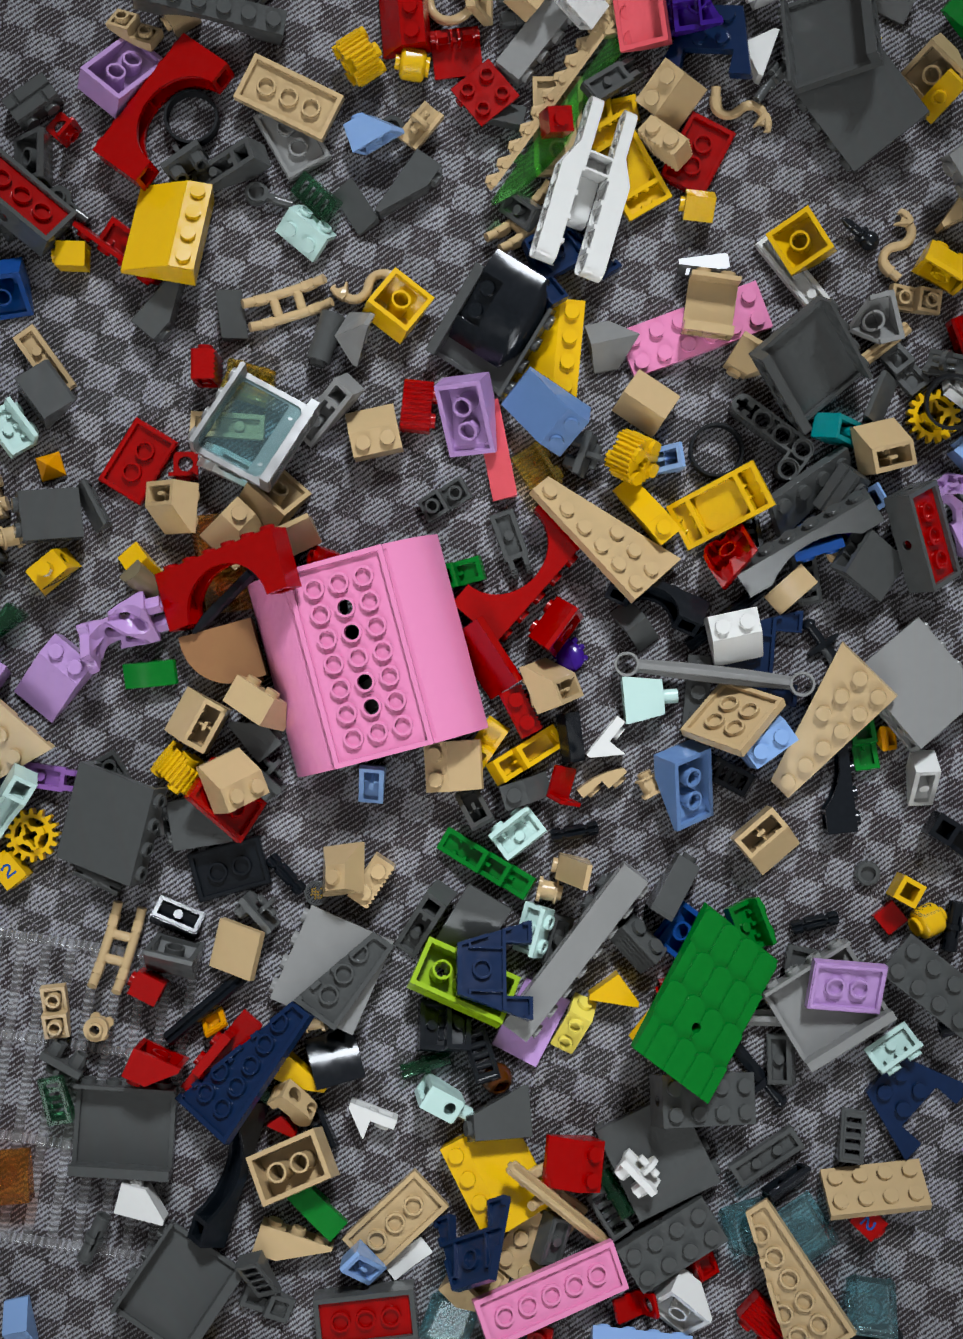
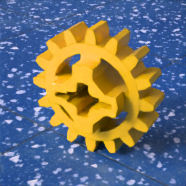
M937 389L933 395L931 392L929 410L931 415H936L937 419L935 421L943 425L944 420L948 419L946 426H954V424L961 422V419L955 416L961 412V409H954L953 405L955 403L950 402L945 395L941 396L940 389ZM921 393L915 396L916 401L912 400L909 402L908 405L912 409L905 411V414L910 416V419L905 421V424L912 425L909 433H914L915 431L918 433L916 440L925 437V444L930 443L932 439L937 444L941 442L942 438L947 440L951 437L950 433L957 431L942 430V428L935 425L928 418L924 405L922 406V413L918 414L920 406L924 403V396Z
M30 808L29 814L25 809L20 811L21 817L16 816L13 819L14 824L8 826L11 832L4 835L5 838L11 839V842L6 846L15 848L12 853L13 856L20 853L22 861L30 857V862H36L38 857L40 860H44L47 858L46 853L51 855L55 852L52 846L59 845L60 842L55 840V838L62 835V832L55 831V828L60 824L59 822L52 823L53 814L45 816V809H41L37 813L36 808ZM35 819L42 821L45 825L37 824ZM21 826L22 829H21V832H20V834H19V836H18V830H19V827ZM36 831L37 836L31 839L29 834ZM48 834V841L45 844L44 840L46 838V835ZM22 845L29 846L31 851L25 849Z

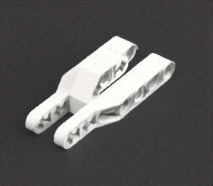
M591 96L585 105L574 145L555 164L529 256L554 266L553 262L557 257L560 245L565 240L563 234L566 226L582 232L587 224L574 274L599 283L605 274L630 190L626 158L638 116L630 111H623L618 120L608 156L591 150L604 107V100Z

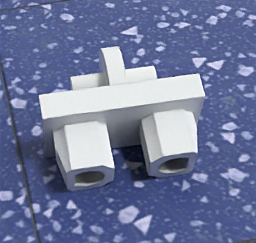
M630 1148L625 1150L621 1161L615 1168V1175L623 1181L631 1175L635 1180L632 1183L631 1189L638 1198H642L647 1194L653 1197L658 1192L657 1187L661 1181L657 1177L660 1172L655 1168L658 1159L655 1156L647 1159L643 1154L638 1157Z

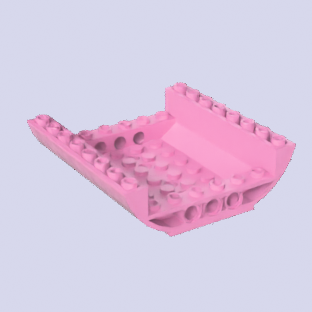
M438 534L379 544L298 566L297 570L302 587L283 594H266L260 579L247 586L274 689L280 693L279 698L287 703L285 731L298 777L351 766L488 728ZM343 600H349L352 603V611L347 615L342 614L339 610V605ZM352 624L359 629V635L354 640L346 636V628ZM363 674L369 675L372 679V685L369 689H363L359 685V678ZM369 699L376 700L379 705V709L375 714H370L365 709V704Z

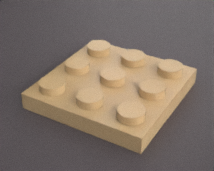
M718 684L680 730L684 737L743 758L784 709L786 703L784 698L750 687Z

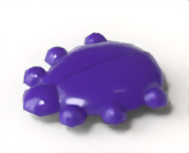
M573 637L571 640L568 638L555 657L552 655L554 659H557L559 665L571 671H576L582 666L584 661L588 660V656L584 655L583 652L584 645H578L576 637Z

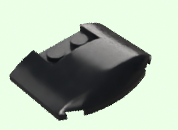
M497 249L483 268L484 272L460 315H457L449 337L495 367L500 368L504 366L502 363L517 357L525 349L542 321L548 300H546V285L549 286V279L501 249Z

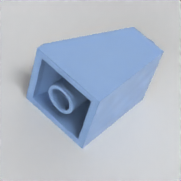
M778 715L741 759L747 767L759 769L799 739L785 719Z

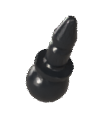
M841 218L845 228L855 235L854 240L859 242L862 249L871 251L878 246L879 236L876 232L869 231L866 226L861 228L852 219Z

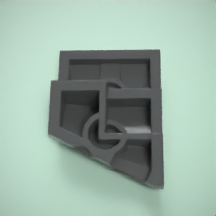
M468 883L435 939L456 947L457 942L498 931L512 908Z

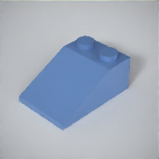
M531 366L501 403L539 444L559 457L590 420V406Z
M687 740L654 754L655 780L674 830L678 832L713 816L711 747L693 740Z

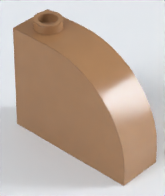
M246 618L178 638L182 653L189 665L206 679L223 684H232L237 675L247 677L250 674L262 682H265L264 677L269 676L253 618Z

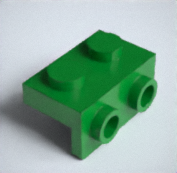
M759 897L745 898L723 909L726 919L760 947L777 944L775 931L766 915L765 905Z

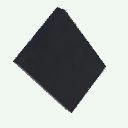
M260 835L245 838L242 843L234 841L187 855L200 903L273 882L269 866L266 864L267 859Z

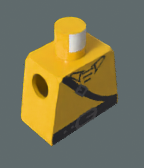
M54 548L48 551L25 572L45 597H47L78 572L82 566L67 548Z

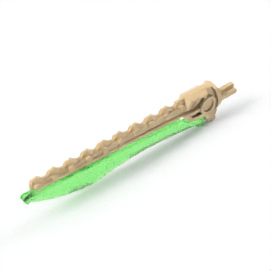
M605 0L610 6L594 28L588 30L589 35L576 39L575 47L578 52L565 56L564 64L567 69L554 73L552 81H554L555 86L542 91L541 98H543L544 103L531 107L530 115L533 120L520 124L519 132L522 137L509 141L507 149L510 155L497 159L496 167H498L499 172L486 176L485 184L492 191L512 163L517 164L492 198V205H497L528 185L563 150L569 135L565 138L541 139L540 133L525 155L520 153L540 126L539 113L547 106H555L602 40L609 39L561 104L572 105L573 124H575L588 100V97L580 89L582 82L612 65L621 55L618 37L615 38L618 33L613 0Z

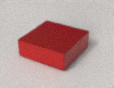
M889 900L872 914L873 918L887 935H890L908 921L893 900Z

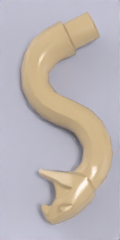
M711 87L709 105L715 116L723 120H733L746 111H754L757 113L758 119L752 128L762 126L765 129L763 133L771 132V116L764 105L758 104L753 100H747L732 110H725L722 106L721 87Z
M903 208L897 212V215H900V221L894 223L893 226L905 228L907 231L906 236L901 241L892 242L884 246L878 256L879 270L884 276L889 277L895 283L902 274L895 269L896 267L890 264L888 257L893 252L910 247L916 238L914 219L910 212Z
M379 269L370 273L364 282L362 291L356 295L349 293L348 282H345L341 288H337L336 284L331 286L330 291L341 302L351 305L363 303L371 295L374 283L379 279L385 280L392 270Z

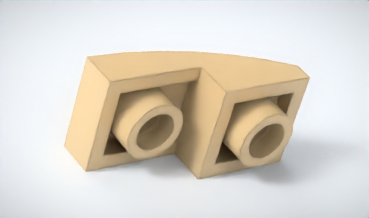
M119 8L105 23L106 27L120 38L150 52H153L164 38L163 29L141 23L139 14Z
M897 283L889 285V290L894 289L899 312L940 315L943 290L925 286L915 288Z
M800 564L766 594L764 598L781 615L816 585L818 581Z
M623 767L604 771L581 784L576 791L583 798L587 795L591 798L600 790L599 784L601 782L607 788L611 786L614 788L618 787L626 779L623 775L627 771Z
M67 983L41 985L39 989L43 1008L41 1021L45 1040L70 1037L71 1023Z

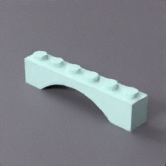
M14 763L0 786V839L13 819L25 807L38 786V773L17 763Z

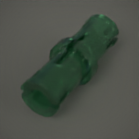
M438 1052L429 1056L424 1054L420 1056V1059L400 1064L401 1071L411 1069L402 1073L403 1079L406 1080L422 1073L427 1075L431 1073V1070L452 1065L451 1058L440 1060L450 1056L449 1052Z
M610 1167L606 1168V1170L604 1169L602 1171L601 1184L607 1194V1200L612 1202L622 1221L633 1215L635 1211L629 1204L623 1193L625 1192L623 1187H620Z

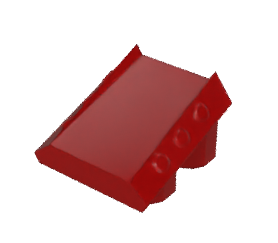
M741 523L739 526L727 531L721 541L715 540L709 543L704 549L703 557L720 586L726 590L759 550L747 529Z

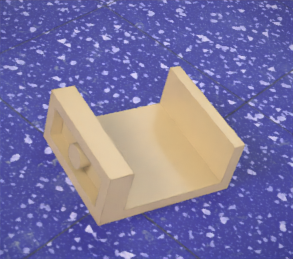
M706 267L692 269L688 280L681 334L730 341L734 335L735 326H733L738 286L741 283L742 276H736V273L732 271L711 272V269Z

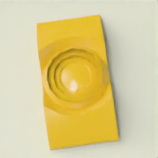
M624 109L599 123L591 150L608 156L618 120ZM634 130L626 158L630 190L623 214L629 222L673 197L636 130Z
M751 460L666 506L670 516L681 528L679 534L689 551L770 509L776 503L754 460Z

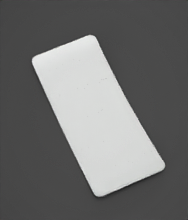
M419 1237L386 1266L387 1271L394 1280H397L414 1265L432 1254V1250L424 1239Z

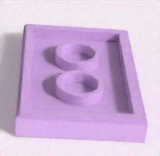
M812 958L804 1005L807 1009L880 1014L888 966L881 963Z
M525 977L516 996L521 995L532 979ZM562 997L556 1003L558 1006L557 1010L551 1018L546 1017L541 1023L543 1027L535 1038L531 1036L526 1042L502 1024L492 1041V1045L536 1067L570 999Z

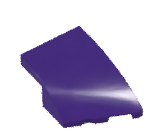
M666 0L672 38L710 29L724 23L723 17L714 7L712 0Z

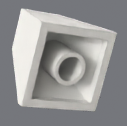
M686 1269L681 1270L662 1282L654 1292L660 1318L675 1331L689 1335L711 1323L712 1316L702 1283L690 1271ZM648 1300L646 1303L652 1311L651 1302Z

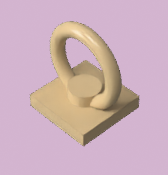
M428 0L429 16L440 25L455 26L461 24L473 14L484 27L493 25V0H465V8L451 16L442 15L436 9L434 0Z

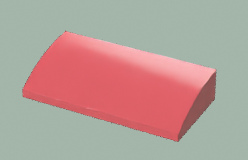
M613 0L621 53L672 45L666 0Z

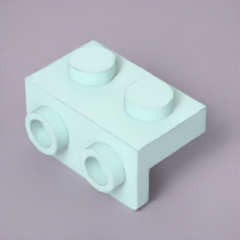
M300 204L289 207L275 230L311 262L317 261L328 242L334 240L337 236L328 223L317 219L309 207Z
M9 396L5 398L4 404L0 406V445L9 457L13 459L37 445L39 431L36 425L31 421L29 422L24 416L21 405L18 402H14Z
M528 805L524 808L521 806L514 809L510 813L511 818L504 823L502 821L498 822L490 829L491 833L488 837L508 862L548 832Z
M525 901L519 924L525 921H532L531 945H513L512 949L525 953L533 959L542 958L548 949L547 939L555 923V910Z
M903 1021L863 1051L881 1075L887 1072L891 1076L902 1068L899 1063L908 1058L911 1062L921 1055L920 1049L924 1045L917 1039L905 1021Z

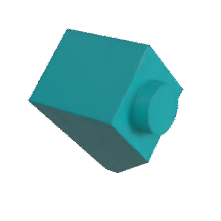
M818 412L815 414L814 422L811 426V437L823 443L837 446L843 445L854 449L850 427L862 425V423L842 413Z

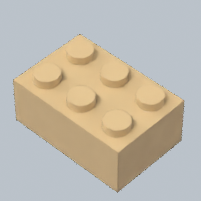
M322 1126L312 1128L245 1158L263 1207L340 1175Z

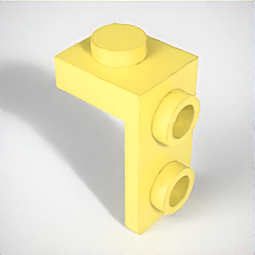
M575 992L571 998L565 1018L551 1039V1045L569 1054H573L593 1021L597 1002Z

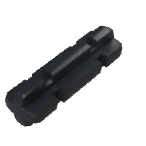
M592 821L586 822V825L581 823L565 826L564 829H551V840L556 843L563 841L562 839L571 840L586 837L587 834L589 836L599 834L598 823Z
M273 853L267 858L266 864L271 869H275L274 872L287 886L290 885V890L295 895H300L305 890L306 885L301 879H297L298 876L285 862H281L282 859L277 853Z
M830 911L826 912V915L821 913L804 917L803 920H791L790 927L792 933L799 934L804 933V930L808 932L825 928L827 925H838L840 921L838 913Z

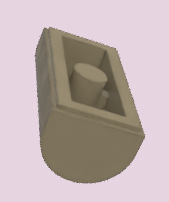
M136 560L119 576L136 593L143 591L146 598L160 597L155 575L139 560Z

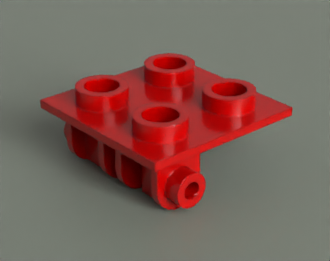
M478 26L431 31L430 40L435 80L466 77L482 64Z
M489 59L450 89L457 97L455 101L458 106H464L481 127L520 97Z

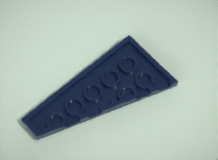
M290 1002L272 1017L265 1027L260 1031H255L250 1035L251 1038L243 1045H238L210 1068L211 1070L202 1079H197L191 1084V1088L185 1093H180L175 1099L224 1145H230L315 1016L296 1002Z

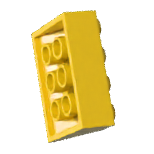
M185 180L149 185L145 192L140 189L120 270L121 273L196 286L214 206L213 184Z
M567 299L562 304L553 308L556 311L554 314L556 320L550 330L545 329L540 337L543 341L536 352L532 351L527 360L530 363L525 372L531 366L577 398L586 301ZM524 373L518 374V376L515 379L516 383L520 380Z
M463 1133L444 1143L440 1151L480 1230L488 1227L487 1200L503 1194L511 1196L505 1233L548 1207L544 1204L535 1211H530L527 1203L535 1195L525 1187H521L515 1179L506 1173L507 1164L510 1161H517L527 1170L537 1166L524 1138L467 1142V1137Z

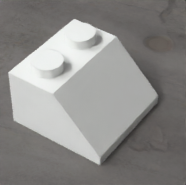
M757 606L704 618L714 665L722 666L763 657V634Z

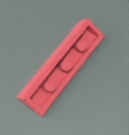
M498 398L495 399L497 451L484 454L493 502L517 497Z

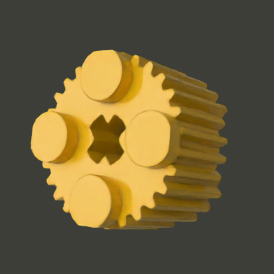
M363 26L348 33L336 41V45L331 47L336 60L340 59L346 71L344 74L353 87L355 85L363 87L387 71L385 64L379 58L382 52L375 41L369 42V36Z
M626 428L622 432L619 431L616 436L619 440L615 441L616 444L613 445V450H608L605 454L606 458L604 461L606 462L604 465L609 467L610 474L634 486L641 485L649 477L654 478L659 471V466L656 462L658 461L661 444L655 439Z
M173 740L153 763L150 770L158 778H165L168 781L166 786L177 795L180 792L186 795L199 776L196 767L205 762L195 753L192 755L186 750H181L183 745Z

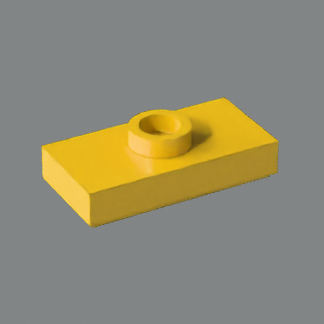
M952 68L948 69L921 99L930 111L929 116L926 118L930 124L934 123L963 92V79Z

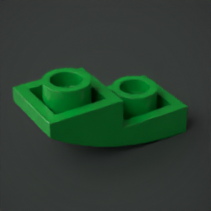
M175 659L126 663L122 665L126 689L178 684Z

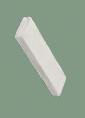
M767 236L755 244L754 247L802 307H805L818 295L830 299L808 270L791 276Z

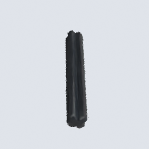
M765 589L753 597H750L748 592H746L719 614L747 609L764 597L768 591ZM705 625L698 630L695 637L689 636L685 639L684 643L689 650H695L708 640Z
M234 975L231 976L163 1034L164 1039L167 1043L173 1045L241 988L247 980Z

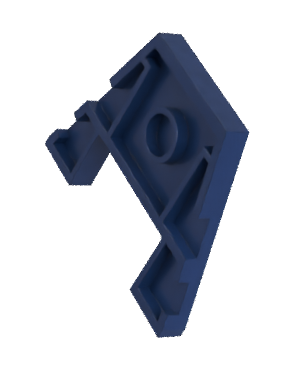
M714 5L718 13L723 17L724 23L710 29L675 37L662 59L663 61L666 57L682 69L686 53L732 55L728 72L730 79H752L753 74L744 6Z
M567 226L563 234L565 240L560 245L557 257L553 262L554 266L529 256L534 234L523 239L521 244L530 268L549 279V286L546 285L548 309H553L567 300L569 295L555 278L575 268L584 238L577 231ZM609 259L602 279L604 280L617 273L621 269L622 264L616 259L614 262Z
M796 611L760 620L763 634V657L723 666L773 673L776 632L802 633L804 611ZM793 685L794 689L797 691L798 685ZM750 687L784 698L787 706L796 707L797 696L792 694L790 690Z
M525 921L489 934L486 933L457 942L456 995L526 1021H532L533 996H507L506 944L531 945L532 921Z
M908 1058L899 1063L902 1068L891 1076L887 1072L883 1075L879 1073L864 1090L900 1154L906 1160L921 1143L903 1127V1124L933 1090L938 1088L955 1104L963 1097L962 1081L928 1068L914 1060L910 1062Z
M503 1194L487 1200L488 1227L457 1238L456 1215L446 1214L433 1221L434 1228L438 1229L440 1235L438 1238L439 1246L444 1249L446 1256L444 1265L452 1291L462 1292L497 1280L511 1196Z

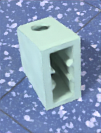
M620 677L624 724H631L665 715V704L679 702L677 688L663 689L662 679Z
M426 1071L414 1091L419 1108L450 1124L454 1123L457 1117L466 1121V1116L473 1112V1108L465 1104L463 1095L458 1089L429 1071Z

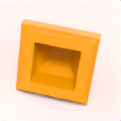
M59 451L35 458L42 482L67 475Z
M888 725L880 726L876 733L877 745L882 751L896 750V734Z
M223 1007L218 1008L201 1020L206 1038L216 1035L218 1031L222 1033L228 1026Z

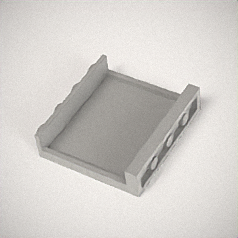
M919 617L909 622L903 630L865 661L898 695L879 715L911 753L922 749L963 713V665L959 660L953 658L947 651L945 643L937 639L931 632L930 626Z
M311 905L310 909L305 908L300 918V921L303 922L300 932L295 930L289 943L293 948L289 955L284 954L279 968L283 969L279 978L274 977L268 991L272 992L270 999L287 1006L373 931L315 905ZM380 935L381 937H383L385 940H387L389 943H391V944L393 945V943H394V940H393V939L388 938V937H386V936L384 937V936ZM386 959L336 1028L351 1035L354 1034Z
M836 938L827 944L828 948L820 953L819 951L811 953L805 958L806 962L799 966L795 964L784 971L785 975L779 979H776V977L770 979L762 993L763 998L804 1065L812 1073L897 1020L894 1012L886 1006L883 999L880 1014L817 1010L805 1007L804 1003L812 958L859 962L850 947V941L844 938Z

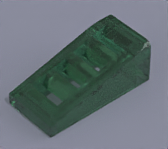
M307 171L301 174L290 190L323 222L329 223L343 204L341 200ZM306 180L309 181V185L304 190V192L301 193L299 189L302 187ZM315 187V192L310 197V199H308L306 196L309 194L311 189ZM321 193L323 196H322V198L319 200V202L317 203V205H315L313 202L316 200V198L318 197V195ZM328 199L330 202L328 203V205L326 206V208L322 211L320 208H321L322 205L325 203V201Z
M6 603L0 611V638L29 615L14 603Z
M63 1075L37 1079L48 1127L73 1123L75 1108ZM58 1083V1087H46L48 1084ZM60 1092V1095L50 1096L49 1093ZM62 1100V1103L53 1104L52 1101ZM64 1108L63 1111H55V1109Z

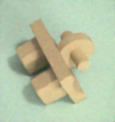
M424 101L417 111L410 115V119L403 127L404 134L397 138L416 151V149L421 148L443 121L444 115Z

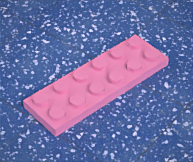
M756 280L738 287L733 326H735L734 335L730 341L681 334L685 308L683 307L627 328L640 335L628 352L626 360L633 377L639 369L650 374L734 343L740 339L745 331L755 335L771 329L773 324Z
M609 1238L471 1300L485 1339H518L629 1289L613 1240Z

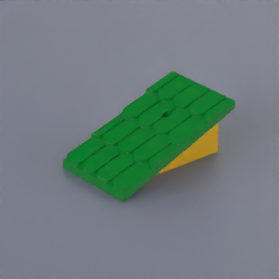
M704 902L653 1003L628 1035L633 1040L631 1043L632 1048L708 1104L727 1071L726 1067L742 1039V1033L762 999L761 995L776 970L778 960Z

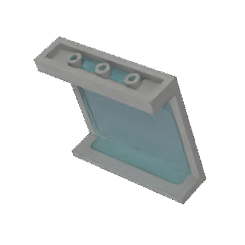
M241 361L237 368L234 367L230 371L226 385L220 387L216 392L215 401L211 407L207 406L203 411L202 420L197 427L194 426L189 432L188 441L190 450L270 493L318 419L320 403L312 398L308 404L301 402L248 373L246 363Z

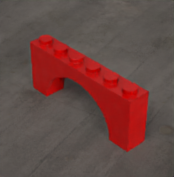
M183 33L173 43L166 56L159 61L156 69L144 81L134 97L128 101L120 115L113 120L106 133L98 139L92 150L105 164L145 192L160 173L149 160L146 151L148 128L157 111L174 94L182 90L207 89L221 94L235 74L226 61Z
M540 505L534 509L533 513L544 526L547 536V552L544 563L536 576L520 589L505 594L483 593L468 584L455 598L457 609L470 621L473 622L480 616H483L498 641L504 642L513 632L510 627L516 621L520 624L529 614L526 609L532 602L537 605L546 595L543 590L548 584L552 587L562 577L559 573L565 565L570 568L578 559L576 552L580 548Z
M274 524L261 526L259 528L260 531L257 533L249 532L240 535V540L225 541L220 544L221 547L218 549L210 548L201 551V556L186 557L182 559L183 563L167 565L163 567L164 571L155 574L169 631H187L195 627L203 615L204 597L210 583L222 570L235 564L242 565L251 570L260 579L266 594H283L302 587L286 527H275Z

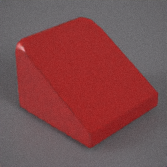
M283 1111L272 1117L267 1123V1127L291 1138L296 1136L298 1132V1126Z
M713 1251L686 1267L701 1283L720 1272Z

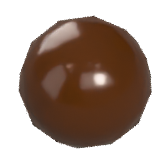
M497 1062L501 1078L482 1084L489 1093L495 1095L507 1091L511 1086L513 1078L510 1069L505 1064ZM493 1067L484 1069L483 1073L493 1070Z

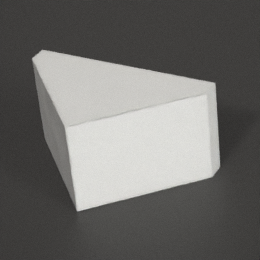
M773 28L748 40L753 74L752 80L757 85L760 84L780 29Z

